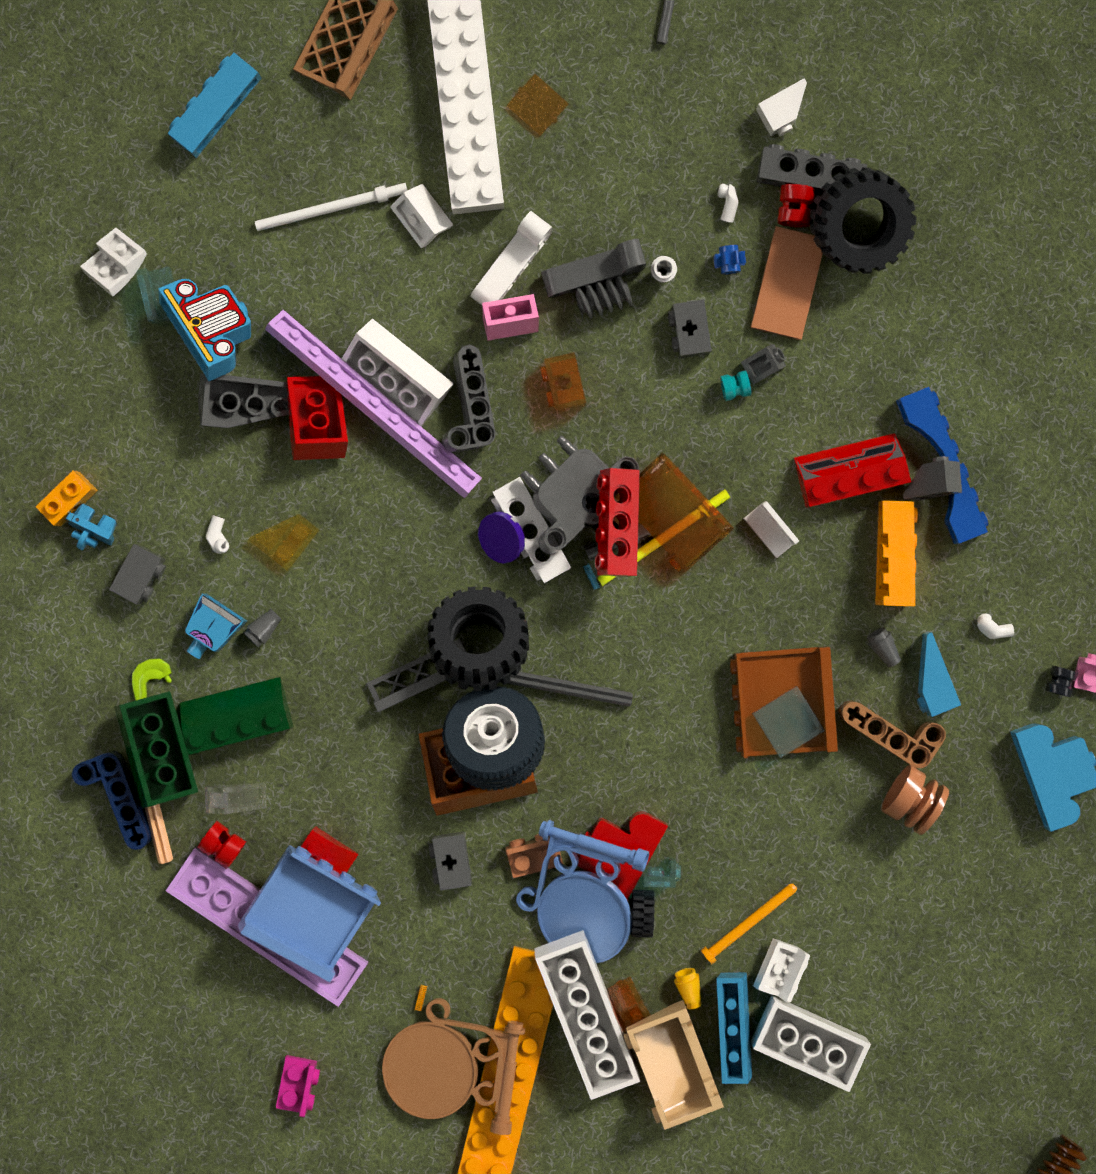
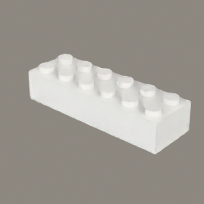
M584 930L534 948L536 962L590 1099L598 1098L640 1082L638 1069L631 1051L628 1050L624 1033Z

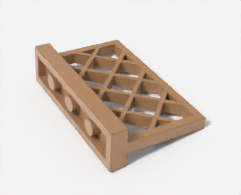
M329 0L293 70L351 100L398 10L393 0H374L378 2L375 9L365 14L361 3L367 0H350L344 3L341 0ZM357 4L360 16L347 20L344 9ZM340 11L343 22L330 26L328 22L330 14ZM363 21L364 30L362 34L352 37L349 26ZM345 27L348 39L335 43L332 32ZM328 34L331 45L318 49L316 44L318 37ZM350 44L352 48L350 57L340 60L337 49ZM333 50L336 62L323 66L320 55ZM317 58L319 68L311 71L303 69L307 59ZM338 67L340 76L335 84L327 80L325 72Z

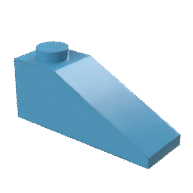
M926 632L922 635L918 684L920 698L917 699L922 713L926 712L931 717L961 706V703L933 633Z

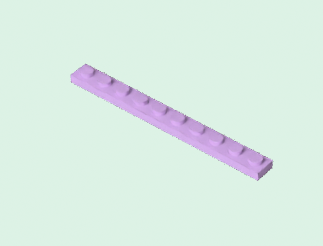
M284 310L267 324L265 328L267 332L463 498L482 479Z

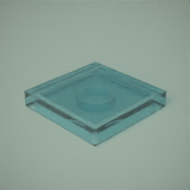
M797 686L752 713L779 758H782L825 731Z

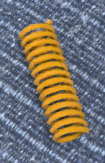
M420 986L414 1010L422 1011L423 1000L426 995L425 991H427L423 989H427V986Z

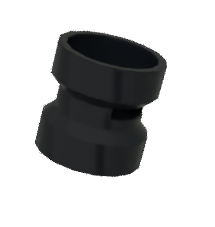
M1052 665L1050 672L1052 679L1047 683L1045 690L1071 698L1073 692L1071 688L1072 682L1076 681L1078 673Z

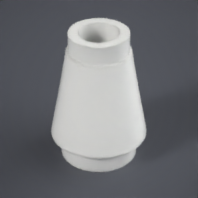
M660 256L653 261L651 273L656 280L668 282L675 277L677 266L672 258ZM661 268L667 271L666 276H662L658 270Z

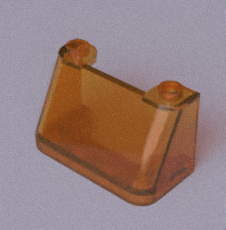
M660 453L639 473L638 522L669 553L671 559L668 562L678 572L683 570L686 573L734 528L665 454ZM619 493L614 497L618 502L620 500Z

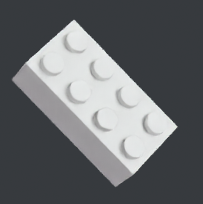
M771 995L750 1041L754 1050L848 1092L852 1088L871 1045L865 1036Z

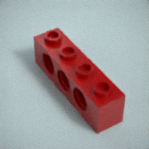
M617 468L600 470L597 478L599 501L596 506V513L599 516V527L595 534L596 542L598 543V554L595 557L597 576H637L640 470ZM615 490L620 495V500L618 503L614 500L613 497ZM614 517H617L619 520L618 529L613 526ZM614 543H616L618 546L617 555H615L612 551V546Z

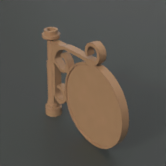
M442 998L432 1000L426 1008V1015L431 1021L416 1022L407 1026L392 1039L386 1049L382 1064V1074L390 1097L402 1110L423 1119H438L449 1116L459 1110L471 1095L483 1106H489L496 1101L495 1112L497 1114L492 1119L490 1131L500 1135L511 1134L512 1122L510 1121L509 1114L517 1063L515 1061L519 1035L525 1034L523 1023L508 1021L504 1031H500L483 1025L446 1019L451 1012L449 1003ZM434 1004H441L444 1007V1018L433 1015L432 1006ZM452 1026L478 1030L488 1034L495 1041L498 1051L490 1056L482 1055L479 1046L481 1043H487L490 1040L489 1037L479 1039L475 1043L474 1048H472L467 1038ZM498 1057L495 1085L491 1081H482L476 1086L478 1077L477 1059L482 1062H489ZM494 1085L492 1099H483L480 1095V1088L484 1086L491 1088Z

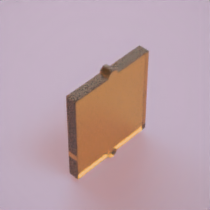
M534 74L523 87L518 88V93L507 104V107L541 136L552 123L557 122V117L569 103Z

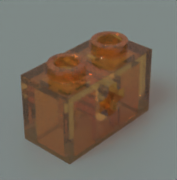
M575 352L544 359L545 366L540 367L543 382L548 381L550 391L546 392L549 407H554L555 412L585 406L586 400ZM561 376H563L564 380H569L570 382L566 384V389L564 390L561 389V386L555 385Z

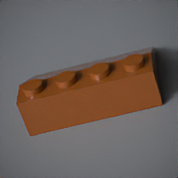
M443 728L419 734L431 803L436 816L538 793L534 772L529 777L527 776V779L523 780L522 783H517L516 786H511L508 789L504 788L503 790L498 789L495 791L493 789L483 790L480 787L471 786L455 773L448 760L442 740Z

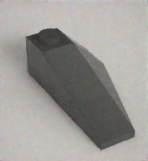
M201 374L198 393L200 425L230 428L289 415L287 382L222 375L208 381L206 376Z

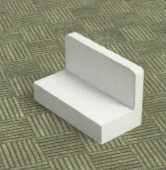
M423 184L403 192L390 207L420 248L427 246L438 234L450 229L453 225Z
M767 501L762 502L743 518L775 558H778L792 545L799 542Z

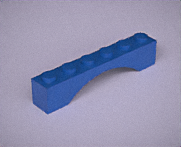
M927 387L896 400L905 425L925 437L940 457L946 456L949 458V461L959 462L957 454H959L958 446L955 440H951L948 435L949 424L946 417L940 415L937 407L940 403L935 391L931 392L930 388ZM964 463L960 464L962 493L949 495L948 509L944 519L954 544H960L988 532L986 528L988 526L987 517L983 511L980 512L976 504L979 501L975 489L973 487L970 488L966 478L969 477Z

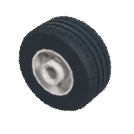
M497 686L496 689L489 690V687H484L482 691L472 690L471 693H466L448 711L449 714L446 715L442 732L444 749L455 773L471 786L480 787L483 790L493 789L495 791L498 789L503 790L504 788L508 789L511 786L514 787L517 783L520 784L523 780L525 781L527 776L532 775V772L536 770L539 762H541L544 754L543 750H545L543 726L535 706L522 693L511 688L507 689L504 686Z

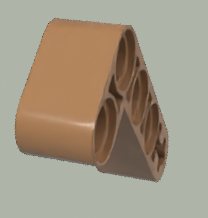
M846 701L839 709L840 718L845 723L916 768L926 767L946 738L944 728L934 722L923 723L912 738L858 702ZM857 707L855 712L865 717L862 722L854 717L849 718L848 708L854 709ZM877 720L880 724V729L877 733L870 734L868 725L871 721ZM935 727L937 736L934 740L929 741L926 738V732L929 728ZM899 734L901 744L897 748H892L890 739L893 735ZM916 749H921L923 752V758L919 762H913L912 753Z

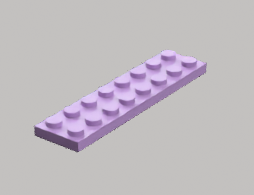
M197 846L193 849L166 890L172 896L338 1007L368 964V961L346 947L333 968L335 971L334 977L331 982H328L242 935L238 924L260 889L231 869L222 867L215 862V858L207 856L197 849Z

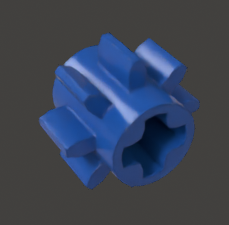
M738 245L719 247V254H714L713 256L715 269L721 268V274L723 275L741 272L740 266L746 264L745 251L739 252Z

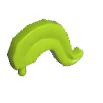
M148 659L138 664L132 673L135 701L147 698V683L149 680L165 678L167 683H171L172 680L169 675L172 672L167 662L162 659Z

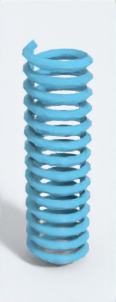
M589 563L587 566H583L593 588H600Z

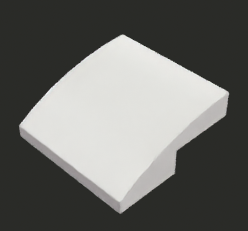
M114 228L96 243L100 251L80 266L89 278L111 296L117 294L130 281L147 255L143 248L117 228Z

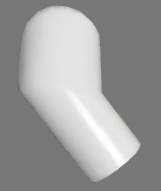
M721 184L717 195L720 198H726L721 220L733 223L738 207L735 187L731 184L729 186Z
M212 515L206 533V540L214 552L218 554L225 553L229 549V543L221 533L225 519Z
M985 613L978 616V629L988 638L998 639L1014 636L1012 624L998 626L991 620L989 614Z

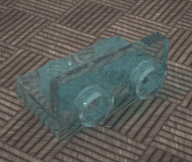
M668 857L667 872L662 867H648L647 872L642 873L641 882L644 887L676 888V881H681V865L676 863L674 857Z

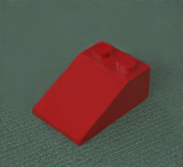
M321 376L287 377L289 428L293 460L345 458L348 437L341 393Z

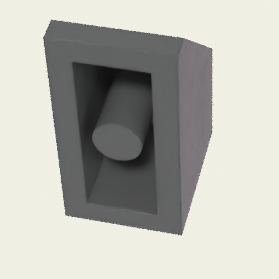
M943 456L932 458L933 462L922 464L905 490L903 499L920 501L962 493L960 462L949 461L948 457Z

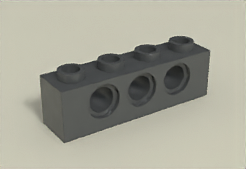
M770 144L769 147L764 146L761 152L756 182L780 187L785 184L807 185L815 189L814 193L823 194L825 191L822 189L826 182L832 184L835 181L831 176V171L839 170L845 176L848 169L856 168L861 171L862 167L867 168V164H862L861 160L856 158L839 160L835 159V155L821 153L820 156L810 155V151L805 149H794L793 152L784 150V147L781 145ZM780 162H790L793 170L791 172H784L780 168ZM810 165L816 167L818 175L815 177L809 176L806 173L805 167Z

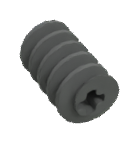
M616 276L615 285L610 279H606L605 288L600 282H596L595 291L590 285H586L585 294L580 288H576L575 297L582 320L584 313L592 319L594 310L602 316L604 307L612 313L613 304H616L622 310L623 301H626L630 307L633 306L627 282H624L620 276Z

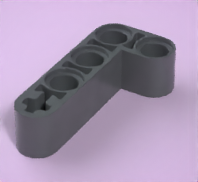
M632 239L618 244L616 249L541 272L548 298H554L574 292L576 288L583 289V286L586 288V285L594 286L596 282L604 283L608 278L614 280L616 276L624 277L633 274L632 271L634 273L640 272L646 268L647 264L639 239Z
M466 345L458 350L453 357L465 425L456 426L444 434L443 445L450 452L480 449L491 444L495 439V427L481 354L475 346ZM466 354L467 357L472 358V361L468 363L467 360L462 359V356ZM467 378H472L476 381V390H471L467 387ZM473 403L481 407V416H476L472 413L471 406ZM477 429H482L486 432L487 439L485 442L477 439ZM452 433H457L461 436L462 443L460 446L452 443Z

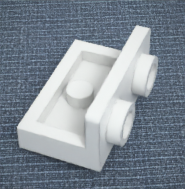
M773 938L753 987L778 996L790 1003L797 992L798 984L804 970L807 968L810 955L797 946Z

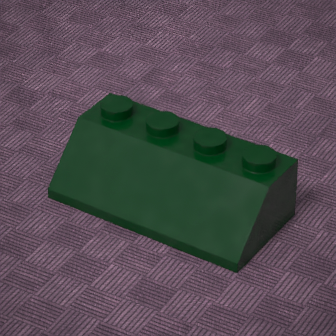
M281 677L180 703L181 728L188 755L294 727Z

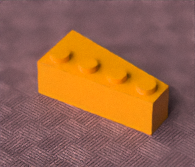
M878 502L875 605L915 606V549L917 546V535L914 533V523H917L918 509L914 507V502Z

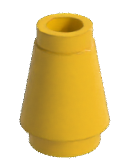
M694 968L679 970L675 973L676 979L674 983L687 1009L700 1007L702 1003L699 974L695 972Z

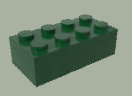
M168 691L115 706V713L142 808L197 793L198 788L171 692Z

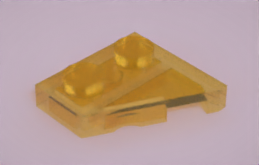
M297 514L251 536L248 540L289 571L320 529L302 515Z

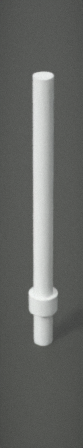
M406 183L387 188L384 185L376 187L375 191L257 220L255 225L257 231L375 201H378V203L389 201L388 198L402 195L403 192L408 190Z

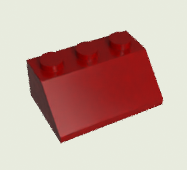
M316 826L311 830L301 846L312 854L311 858L317 861L323 859L333 865V870L340 874L342 871L347 873L359 855Z

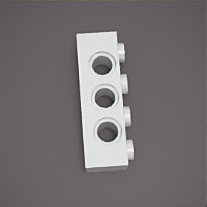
M518 477L493 492L495 498L491 501L498 512L504 511V513L511 515V519L515 523L518 522L522 530L528 524L536 526L538 530L535 538H525V547L523 552H521L524 559L529 556L534 564L530 567V570L536 580L542 579L545 583L570 569L571 566L562 550L550 554V558L545 562H540L536 559L535 551L539 548V538L549 527L535 507L533 499L521 478ZM514 502H521L525 507L524 513L520 516H513L509 510L510 505ZM548 535V543L553 547H557L558 543L554 536Z

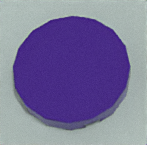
M499 511L487 515L481 521L478 528V537L481 547L487 556L495 562L504 564L516 560L520 553L523 552L525 536L518 522L515 523L511 519V515Z

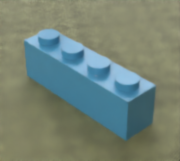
M235 53L221 61L219 65L220 70L214 77L210 76L202 86L203 91L198 97L194 96L186 105L187 110L181 117H176L169 126V136L195 158L199 156L262 79L254 68Z
M747 972L720 973L716 979L722 1084H748L752 1078Z

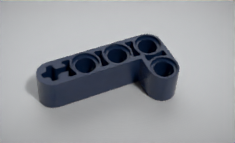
M111 751L77 764L72 771V778L75 783L86 786L100 780L102 781L127 846L138 850L148 845L152 840L148 820L122 754ZM108 757L115 759V770L107 768L105 762ZM84 766L92 771L90 780L82 776L81 771ZM117 781L124 783L126 787L123 795L115 790V783ZM126 806H131L135 810L133 819L125 816L124 808ZM139 821L137 826L129 828V825ZM142 833L144 838L135 840L134 835Z

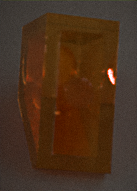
M631 977L619 980L613 986L607 988L619 1015L627 1027L652 1015Z

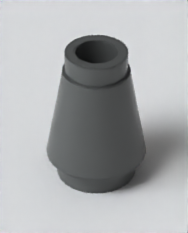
M270 609L246 626L247 630L243 634L257 647L262 643L265 645L282 619Z
M885 627L879 628L868 635V646L880 657L887 667L895 666L901 661L892 634Z

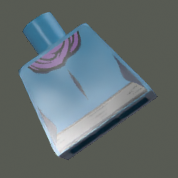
M202 594L185 629V633L194 638L187 652L198 659L202 657L207 648L214 652H219L245 625L247 620L208 594Z

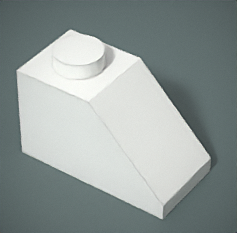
M805 79L798 81L758 104L756 111L770 136L777 133L779 136H782L793 129L792 125L797 119L807 84Z

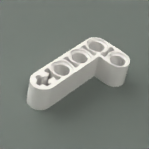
M530 211L520 223L517 234L478 283L470 297L481 305L485 302L502 300L513 286L512 282L515 283L529 265L528 261H532L545 244L543 242L548 240L552 234V226Z

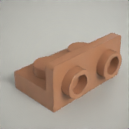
M537 834L535 835V840L525 842L524 838L509 842L510 846L506 847L505 851L513 878L541 871L547 854L549 840L545 841L543 837ZM560 851L550 857L548 869L555 868L554 858L557 855H560V860L563 864Z

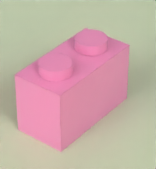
M534 294L482 303L483 322L488 341L539 332V316Z

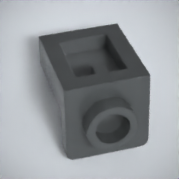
M774 344L765 347L741 362L753 385L786 367L784 362L785 356L779 347H775Z

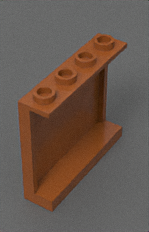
M830 647L734 653V659H730L731 675L736 674V685H732L733 701H738V711H734V724L740 728V737H736V750L741 752L743 758L761 755L838 751Z

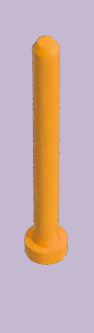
M793 883L787 885L712 947L707 949L705 946L701 952L711 964H714L717 961L715 957L796 893V886Z

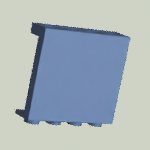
M289 845L238 924L239 931L242 935L324 980L331 982L335 975L333 968L373 905L379 906L381 902L376 895L377 891L367 884H364L362 887L355 883L356 879L344 871L340 874L333 870L334 867L329 862L323 859L317 861L311 858L312 854L303 847L298 846L294 848Z

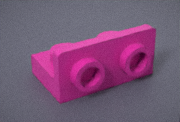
M286 1055L276 1108L299 1112V1117L304 1118L307 1110L312 1111L315 1095L311 1094L312 1085H317L320 1075V1069H316L317 1061Z

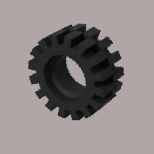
M653 890L632 891L631 937L653 938L655 913Z

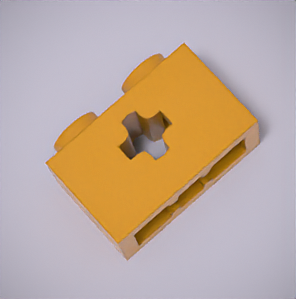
M73 470L36 508L53 526L61 527L67 521L66 518L69 512L74 514L82 503L85 504L98 490L80 472Z

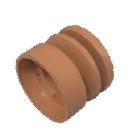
M908 765L890 787L882 803L881 810L895 820H900L907 813L904 822L905 826L908 828L913 827L914 832L922 835L940 816L949 796V789L944 785L938 786V782L934 779L924 786L925 773L912 765Z

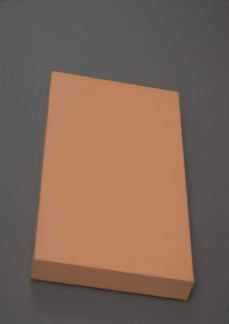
M775 227L750 328L802 340L823 254L822 250L816 246L813 240L814 235Z

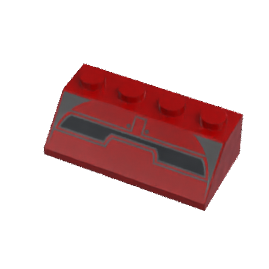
M895 433L794 458L806 508L911 482L906 457Z

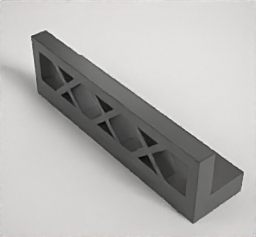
M461 639L455 640L454 644L466 652ZM430 653L366 683L375 700L374 705L378 712L446 680L445 674L440 675L438 671L432 675L421 672L424 661L431 659ZM420 663L418 670L411 668ZM405 670L417 673L414 683L409 686L397 683L401 672ZM397 674L395 681L388 679ZM419 675L426 676V678L418 681ZM382 681L393 684L390 695L380 699L374 685ZM396 686L403 688L394 693Z

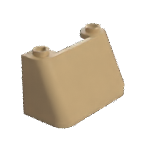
M683 1000L626 1028L627 1033L623 1034L628 1050L633 1048L637 1054L656 1106L651 1108L656 1123L662 1122L664 1130L724 1107Z

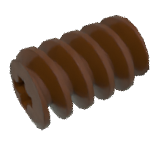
M1061 1134L1060 1136L1065 1142L1064 1145L1056 1142L1054 1145L1059 1152L1049 1151L1053 1161L1044 1159L1042 1162L1047 1169L1037 1168L1039 1174H1074L1071 1168L1077 1170L1081 1168L1077 1159L1087 1160L1083 1153L1084 1150L1071 1139Z

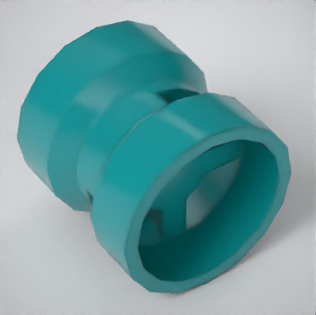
M746 370L738 372L735 376L728 374L720 376L725 401L733 400L736 396H751V386Z

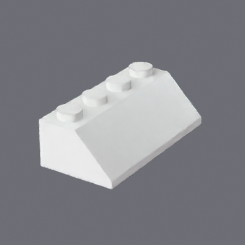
M371 319L356 333L342 357L345 363L421 427L443 401L454 384L374 319Z

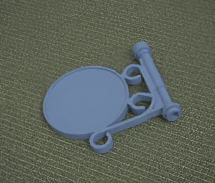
M543 821L540 826L539 836L543 837L545 841L549 840V844L542 864L538 889L529 886L524 887L516 897L517 904L522 910L529 912L534 911L538 907L539 926L548 943L584 930L596 963L607 961L621 951L629 939L632 930V913L629 903L621 890L611 881L619 875L621 871L620 863H628L633 869L643 872L648 862L649 851L640 848L638 850L626 849L586 835H578L554 827V821ZM567 851L571 858L572 866L563 865L560 855H557L554 858V865L563 874L555 878L543 891L550 857L556 852ZM577 853L599 860L596 865V873L574 871L579 863ZM603 862L613 866V874H608L603 870ZM537 892L534 904H528L524 901L523 894L534 896Z

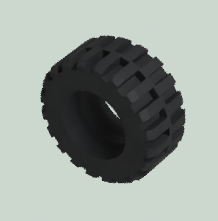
M862 167L861 171L856 168L847 170V175L845 176L841 173L833 177L835 181L832 184L826 182L822 187L825 190L822 196L816 195L814 200L817 204L816 209H811L810 218L814 220V223L810 224L811 233L815 235L813 240L816 246L835 265L845 268L848 272L857 273L859 270L863 274H869L872 272V268H875L877 271L886 269L885 264L887 262L894 264L899 260L897 255L900 251L906 252L908 249L906 242L908 239L913 240L915 234L911 230V226L916 225L917 216L912 214V211L915 210V205L909 199L910 194L899 182L879 170L874 171L871 168ZM875 198L879 200L883 208V219L878 231L866 241L859 243L848 242L842 232V224L846 212L853 204L862 199Z
M474 586L468 587L466 592L461 590L453 592L454 597L451 599L449 597L444 598L441 601V608L436 607L432 613L433 619H430L428 623V644L431 659L435 663L436 670L440 675L445 674V679L450 684L458 682V687L467 690L468 686L473 687L474 691H482V687H489V690L496 689L497 683L500 682L505 685L511 681V674L517 676L521 671V664H525L527 651L529 650L528 624L522 608L517 607V602L512 597L506 599L504 592L496 590V593L491 592V587L483 586L482 590H476ZM473 624H488L497 628L503 634L501 643L493 650L483 654L464 652L454 644L457 634L465 627Z

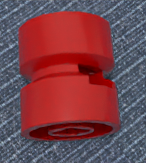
M800 184L782 185L779 201L783 203V206L779 207L777 223L790 227H809L812 220L810 218L811 209L809 206L813 204L815 189L811 186ZM791 207H800V209H791Z
M216 821L203 837L197 849L207 856L214 855L215 862L228 869L247 842L236 834L230 835L229 829Z

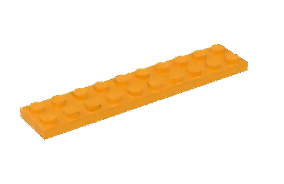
M514 946L493 1028L504 1031L508 1021H518L523 1023V1028L525 1029V1034L519 1035L515 1061L517 1063L509 1114L510 1121L512 1122L511 1134L500 1135L490 1131L492 1119L497 1114L495 1112L496 1101L489 1106L480 1105L475 1101L457 1174H511L553 1007V1002L536 962L535 951ZM492 1038L487 1056L498 1051L497 1045ZM498 1057L485 1062L480 1082L491 1081L495 1085ZM494 1085L491 1088L487 1086L480 1088V1095L483 1099H492Z

